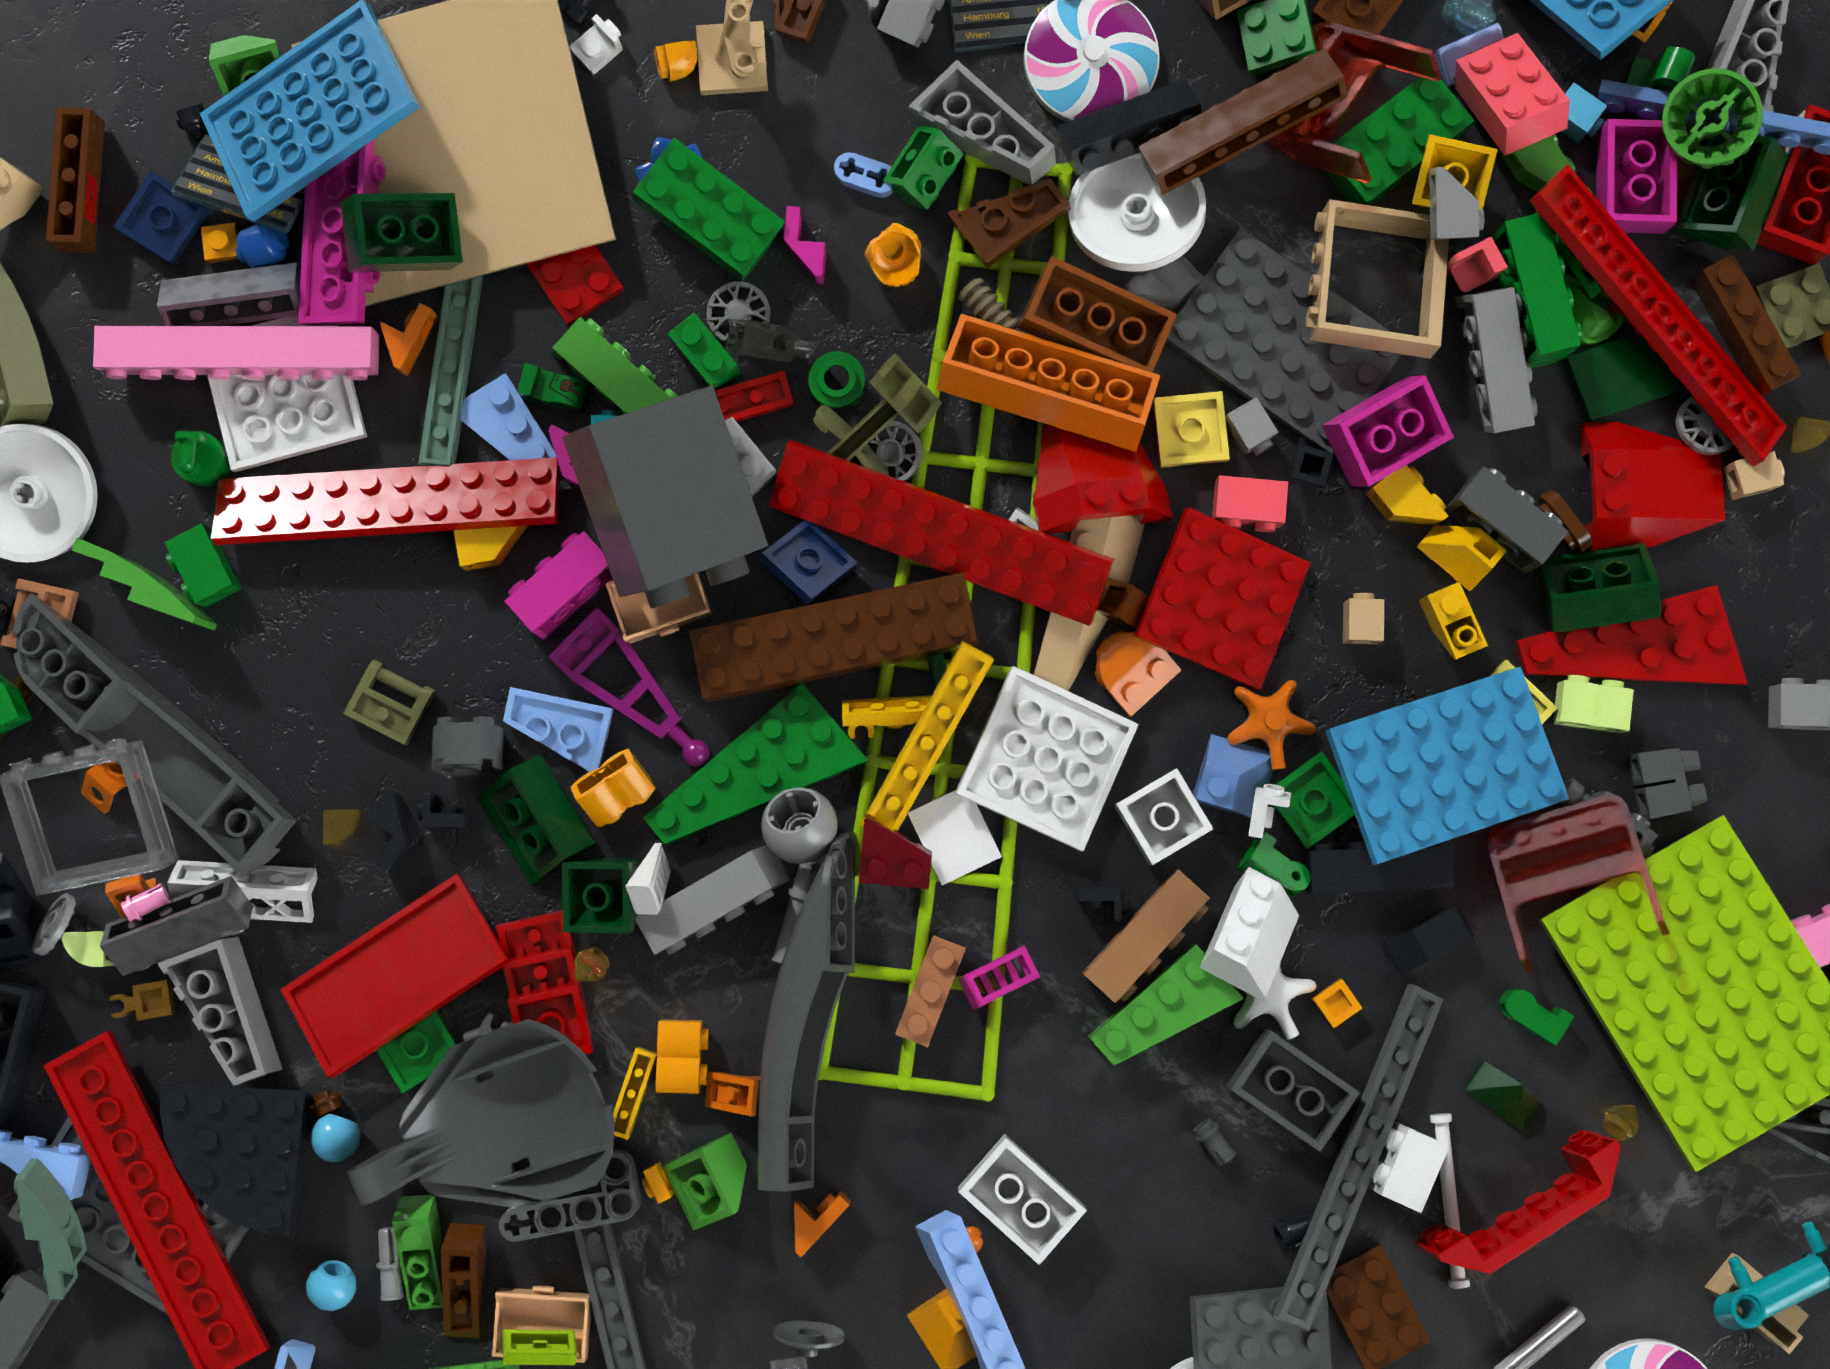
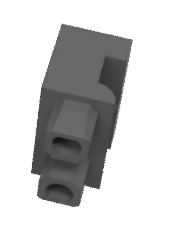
M1680 748L1628 755L1634 786L1668 781L1667 784L1634 789L1639 815L1644 818L1653 819L1691 811L1692 806L1699 805L1708 800L1703 783L1687 786L1685 772L1700 769L1701 764L1697 751H1680Z

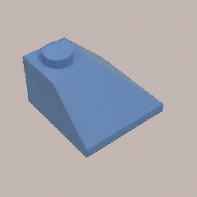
M1210 734L1193 792L1196 801L1200 804L1251 819L1256 787L1263 788V785L1269 784L1273 773L1270 752L1243 743L1231 745L1226 738Z

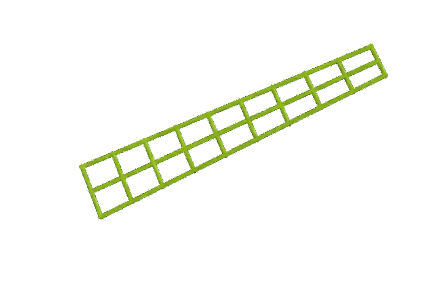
M967 153L965 155L957 203L959 211L971 207L977 168L998 170ZM1067 162L1062 164L1056 163L1044 176L1058 177L1057 188L1069 202L1073 169ZM1010 176L1008 195H1010V191L1023 188V182ZM1068 212L1054 222L1052 256L1064 262ZM955 226L953 227L927 384V387L938 399L940 391L936 389L942 362L947 352L961 266L987 269L977 254L963 252L965 239ZM1014 249L988 268L999 270L996 295L998 296L997 301L1005 304V310L1008 309L1012 272L1040 275L1047 262L1014 258ZM984 404L981 407L975 456L930 451L936 419L935 413L928 425L919 432L923 457L918 471L912 477L911 484L924 489L928 464L974 470L969 505L982 510L987 472L1033 477L1030 516L1036 520L1033 496L1036 490L1038 474L1036 472L1040 458V440L1043 423L1037 422L1034 464L989 458L995 408ZM899 555L894 587L908 584L911 565L930 566ZM966 580L971 602L973 583ZM1022 601L1017 668L1030 673L1036 606ZM957 651L951 652L950 659H945L946 668H948ZM924 657L880 667L875 698L890 697L895 666L930 671L927 658ZM991 665L984 678L1005 680L1011 667ZM874 725V736L868 740L866 758L869 760V763L864 764L853 830L855 832V903L859 885L864 829L861 821L872 804L877 770H891L897 757L880 755L885 726ZM955 730L930 775L935 776L932 801L946 795L949 778L961 779L967 767L951 764ZM1004 817L1002 857L1000 859L999 875L969 872L949 882L998 889L992 961L1007 953L1017 822ZM932 864L929 889H921L911 970L855 963V973H848L847 976L909 984L908 1002L928 950L936 881L940 882ZM1002 964L999 968L1005 977V967ZM991 973L989 981L994 991H997L999 988ZM955 976L950 989L963 991L958 979L962 976ZM974 978L980 993H985L978 978ZM839 996L826 1038L818 1080L984 1101L993 1100L995 1096L1003 996L988 1003L981 1086L912 1077L916 1043L902 1038L898 1075L829 1066L840 1000Z

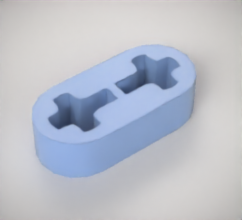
M850 152L843 153L836 159L834 172L837 181L841 185L879 198L888 197L894 192L885 183L881 188L876 187V180L868 177L869 175L879 178L882 173L887 175L891 166ZM849 163H854L855 170L863 173V175L852 172L849 177H846L841 167H848Z

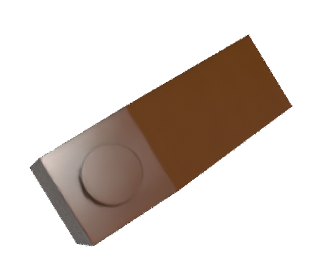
M450 1223L441 1247L444 1336L479 1338L481 1334L486 1267V1225Z

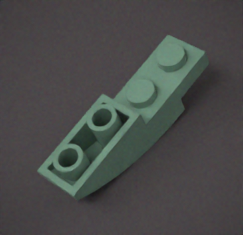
M31 1158L22 1172L18 1173L14 1181V1192L18 1195L20 1206L19 1221L23 1224L25 1240L38 1241V1252L42 1255L44 1266L43 1281L47 1284L49 1299L63 1300L78 1278L76 1265L87 1250L85 1237L79 1218L62 1186L39 1159Z

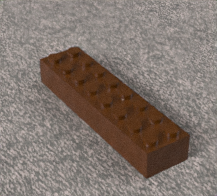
M963 572L690 631L702 699L709 703L920 659L935 654L953 652L958 650L962 641L973 647L980 646Z

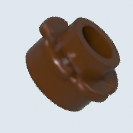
M329 1089L311 1098L314 1105H311L308 1111H313L316 1120L326 1114L336 1113L343 1108L340 1101L341 1094H333L332 1090Z

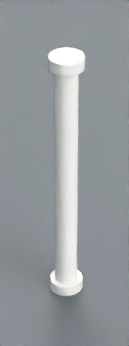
M1450 1113L1430 1115V1121L1435 1125L1436 1140L1449 1145L1439 1170L1445 1225L1461 1232L1449 1122H1452V1115ZM1450 1264L1451 1278L1448 1279V1287L1453 1289L1470 1287L1469 1278L1465 1277V1268Z

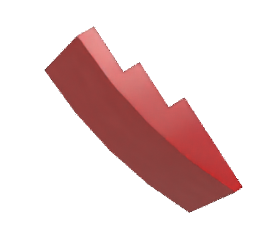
M562 910L498 924L496 930L499 942L511 961L503 966L510 996L508 1003L513 1024L527 1019L546 1024L564 1034L585 1054L593 1053L587 1008L572 934L563 933Z

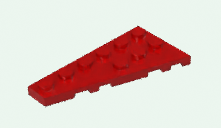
M1717 585L1661 600V617L1576 629L1569 632L1553 633V631H1549L1514 642L1524 675L1555 677L1580 675L1595 679L1611 678L1636 681L1748 685Z

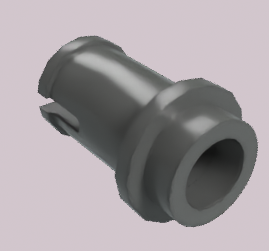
M1209 1118L1194 1128L1195 1140L1202 1142L1216 1161V1164L1221 1166L1223 1162L1227 1163L1236 1155V1152L1218 1130L1220 1125L1217 1122L1213 1123Z

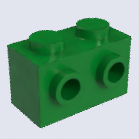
M919 124L883 179V182L907 205L928 210L930 205L937 199L939 191L949 176L956 170L957 164L964 153L940 129Z

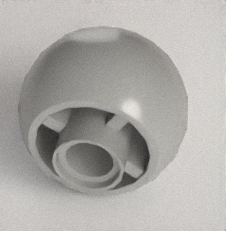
M799 787L787 789L776 795L769 802L763 812L761 829L763 839L774 855L788 863L803 864L813 862L828 852L836 839L838 822L836 812L826 797L813 789Z

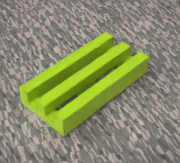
M503 1329V1365L576 1364L575 1330Z

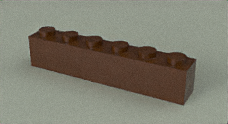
M1325 48L1313 55H1308L1296 64L1274 73L1262 82L1242 90L1239 94L1212 106L1209 110L1190 120L1183 121L1177 127L1160 136L1153 137L1148 142L1139 146L1144 166L1161 195H1164L1345 100L1348 96L1344 75Z

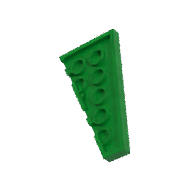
M801 683L643 817V819L660 840L668 846L705 831L706 828L739 817L740 814L768 805L776 795L787 789L807 788L827 778L831 779L838 776L841 772L867 764L869 760L804 684Z

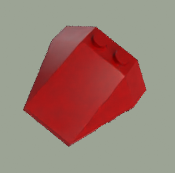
M1617 421L1580 423L1582 457H1590L1593 521L1586 524L1585 528L1589 532L1593 544L1587 548V551L1645 543L1646 548H1650L1725 521L1721 454H1701L1688 447L1684 441Z
M1043 423L1040 440V458L1036 472L1038 473L1036 490L1033 496V507L1040 532L1046 534L1072 532L1079 521L1128 515H1137L1139 524L1171 521L1173 519L1166 486L1140 442L1137 451L1134 452Z

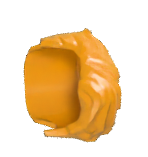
M892 223L878 237L870 241L865 251V257L870 269L883 284L894 287L905 286L909 282H913L919 273L922 246L914 231L898 223Z

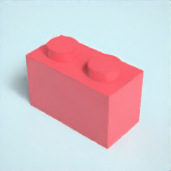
M1219 475L1214 487L1212 518L1236 529H1241V525L1255 526L1254 530L1258 532H1275L1276 528H1281L1285 523L1288 481Z

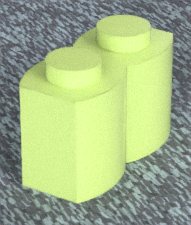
M1568 675V680L1557 683L1555 700L1557 709L1554 711L1553 724L1613 733L1630 731L1634 690L1624 688V682L1602 680V685L1589 683V677Z

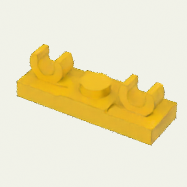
M932 695L842 700L843 727L848 726V735L853 739L855 738V728L865 726L868 729V737L872 738L875 732L874 725L901 728L905 725L917 723Z

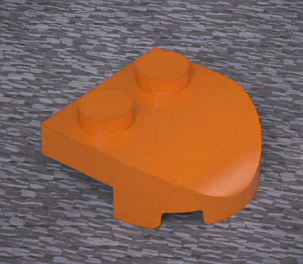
M1118 631L1108 636L1096 651V671H1094L1099 685L1131 717L1172 680L1181 669L1165 650L1134 637L1135 631Z

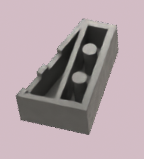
M1821 1099L1761 1135L1830 1169V1100Z

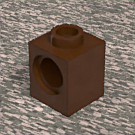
M1108 577L1097 611L1116 624L1136 630L1149 596L1134 585Z

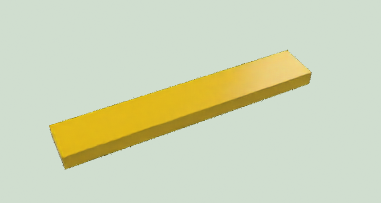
M962 641L866 814L874 816L877 822L892 831L894 829L899 830L994 661L992 656ZM864 818L861 821L862 826H864Z

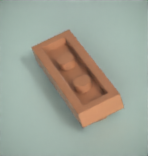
M933 935L895 1035L925 1047L929 1046L966 947Z

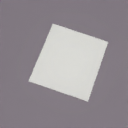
M956 790L908 812L922 845L932 851L931 864L941 885L949 883L1002 857L977 804L956 795Z

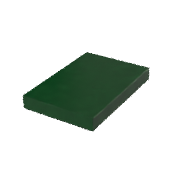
M1636 334L1570 355L1565 359L1588 422L1687 389L1680 379L1671 373L1669 366L1659 354L1649 347L1647 340L1643 336L1638 337Z

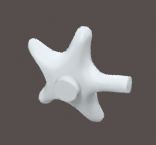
M1279 964L1264 1001L1246 993L1245 1002L1234 1019L1235 1027L1242 1029L1254 1018L1262 1014H1270L1277 1020L1287 1040L1298 1036L1300 1033L1289 1014L1288 1004L1291 999L1298 995L1315 991L1317 987L1315 981L1286 977L1281 973Z

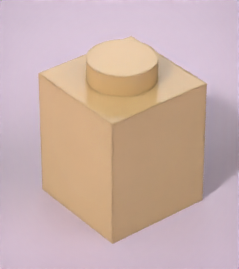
M1775 451L1770 452L1763 462L1754 467L1746 458L1734 461L1723 467L1732 500L1768 492L1784 485V466L1777 459Z
M1354 593L1353 598H1349L1343 603V644L1378 645L1384 641V599H1374L1373 593Z

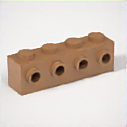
M1179 869L1174 870L1082 974L1112 1002L1116 1003L1119 999L1125 1002L1138 988L1134 982L1144 972L1149 976L1161 963L1162 960L1158 957L1159 954L1167 946L1172 950L1182 940L1185 933L1181 930L1190 920L1196 923L1207 912L1209 908L1205 903L1210 897Z

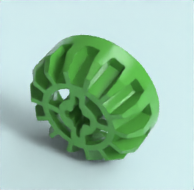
M1714 68L1701 70L1689 75L1672 90L1663 109L1662 131L1669 149L1678 155L1684 163L1699 165L1704 169H1711L1712 166L1723 164L1726 166L1733 163L1735 159L1742 154L1745 155L1750 150L1751 145L1758 137L1763 117L1760 96L1751 82L1734 71ZM1708 99H1718V100H1719V101H1713V100H1712V101L1705 102V103L1702 104L1699 108L1696 106L1698 103H1700V102H1702V101H1704V100H1708ZM1692 110L1696 114L1695 126L1690 130L1689 137L1686 130V119ZM1734 110L1737 117V126L1734 134L1731 136L1725 130L1729 113ZM1721 111L1718 125L1711 123L1704 127L1705 115L1713 117ZM1719 136L1727 140L1725 143L1715 147L1699 145L1704 139H1714Z

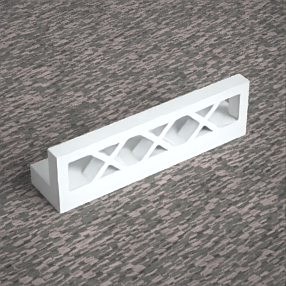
M178 860L167 882L170 899L181 896V894H186L232 876L249 900L252 898L262 899L269 905L267 908H262L252 904L253 909L250 919L312 923L314 918L311 894L317 881L316 868L263 865L249 873H238L229 863ZM287 900L302 901L303 910L291 909L284 902Z

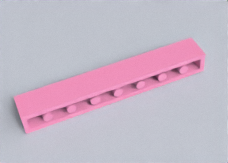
M95 326L93 367L104 373L106 378L114 380H125L127 375H140V378L147 380H160L161 375H174V378L181 380H194L196 375H209L210 379L229 380L230 375H243V378L248 380H263L264 375H277V378L282 380H298L299 375H312V378L316 380H332L333 375H346V378L350 380H367L368 375H378L379 334L372 327Z

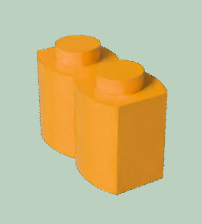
M629 748L613 755L600 768L588 772L570 787L575 800L597 827L616 822L627 808L646 802L656 789L651 777Z
M661 1019L658 1021L656 1093L699 1094L701 1085L707 1086L708 1064H702V1050H708L709 1029H703V1020Z

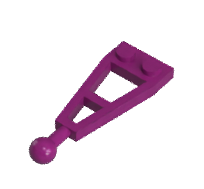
M598 608L548 656L572 681L659 738L663 739L668 735L683 749V759L688 765L700 767L709 760L710 749L708 745L702 740H692L677 725L682 720L632 645L624 641L622 631ZM614 641L617 642L642 679L622 700L582 675ZM648 690H650L668 716L660 726L632 708Z

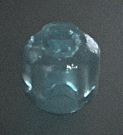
M1446 0L1442 16L1445 17V24L1450 30L1464 36H1469L1493 25L1496 12L1493 11V0Z

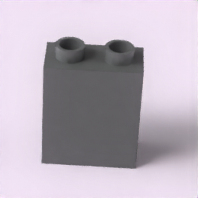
M713 385L589 425L562 436L619 598L645 592L650 609L666 605L691 595L685 577L705 570L710 586L750 573L744 555L768 547Z

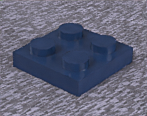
M150 171L113 227L174 266L211 209L205 204L175 195L177 192L174 190L175 185Z
M806 520L763 551L759 559L761 563L807 605H811L853 572L858 563L817 524Z

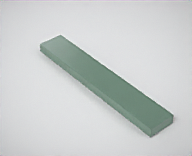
M483 275L448 284L444 287L418 461L419 466H450L456 464L463 404L466 397Z

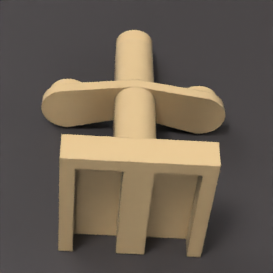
M726 0L724 24L696 25L701 95L768 91L764 22H750L753 0Z

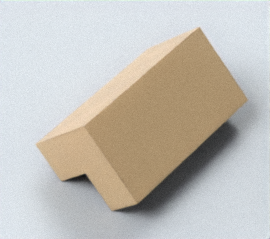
M1731 1253L1704 1287L1716 1298L1723 1293L1738 1290L1739 1287L1728 1263V1260L1735 1256L1739 1257L1742 1265L1745 1266L1752 1282L1763 1278V1276L1740 1256ZM1738 1303L1736 1310L1737 1314L1741 1318L1742 1308L1741 1305ZM1795 1304L1763 1320L1762 1324L1753 1329L1774 1347L1790 1355L1803 1339V1336L1797 1330L1809 1315Z

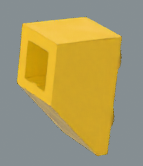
M1405 465L1386 476L1366 493L1388 521L1435 526L1448 517L1444 511L1446 510L1444 502L1435 493L1430 494L1423 486V477L1412 466L1409 468Z
M1435 525L1417 546L1469 591L1493 569L1507 551L1481 528Z
M527 526L454 530L460 567L469 571L500 565Z
M1460 582L1431 593L1419 600L1433 633L1454 660L1488 646Z

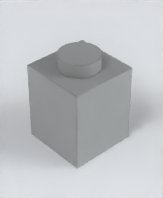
M1257 397L1226 415V427L1244 456L1252 451L1255 455H1259L1274 445L1271 440L1274 439L1278 431Z

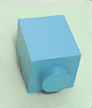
M1573 83L1565 93L1570 100L1567 129L1561 132L1579 144L1586 134L1593 137L1605 120L1600 115L1607 105L1576 83Z

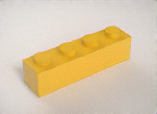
M641 1047L635 1048L613 1111L614 1136L626 1140L630 1138L657 1061V1053Z

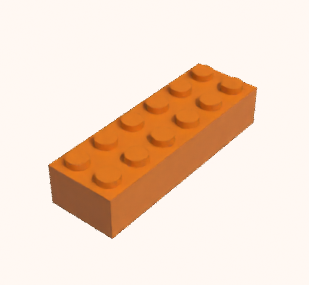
M961 314L942 362L936 390L1136 452L1160 375Z

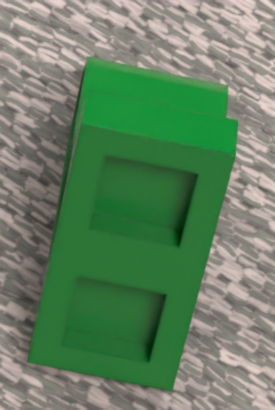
M1671 46L1665 48L1654 62L1635 56L1631 61L1624 83L1672 92L1683 79L1689 76L1695 55L1685 48Z

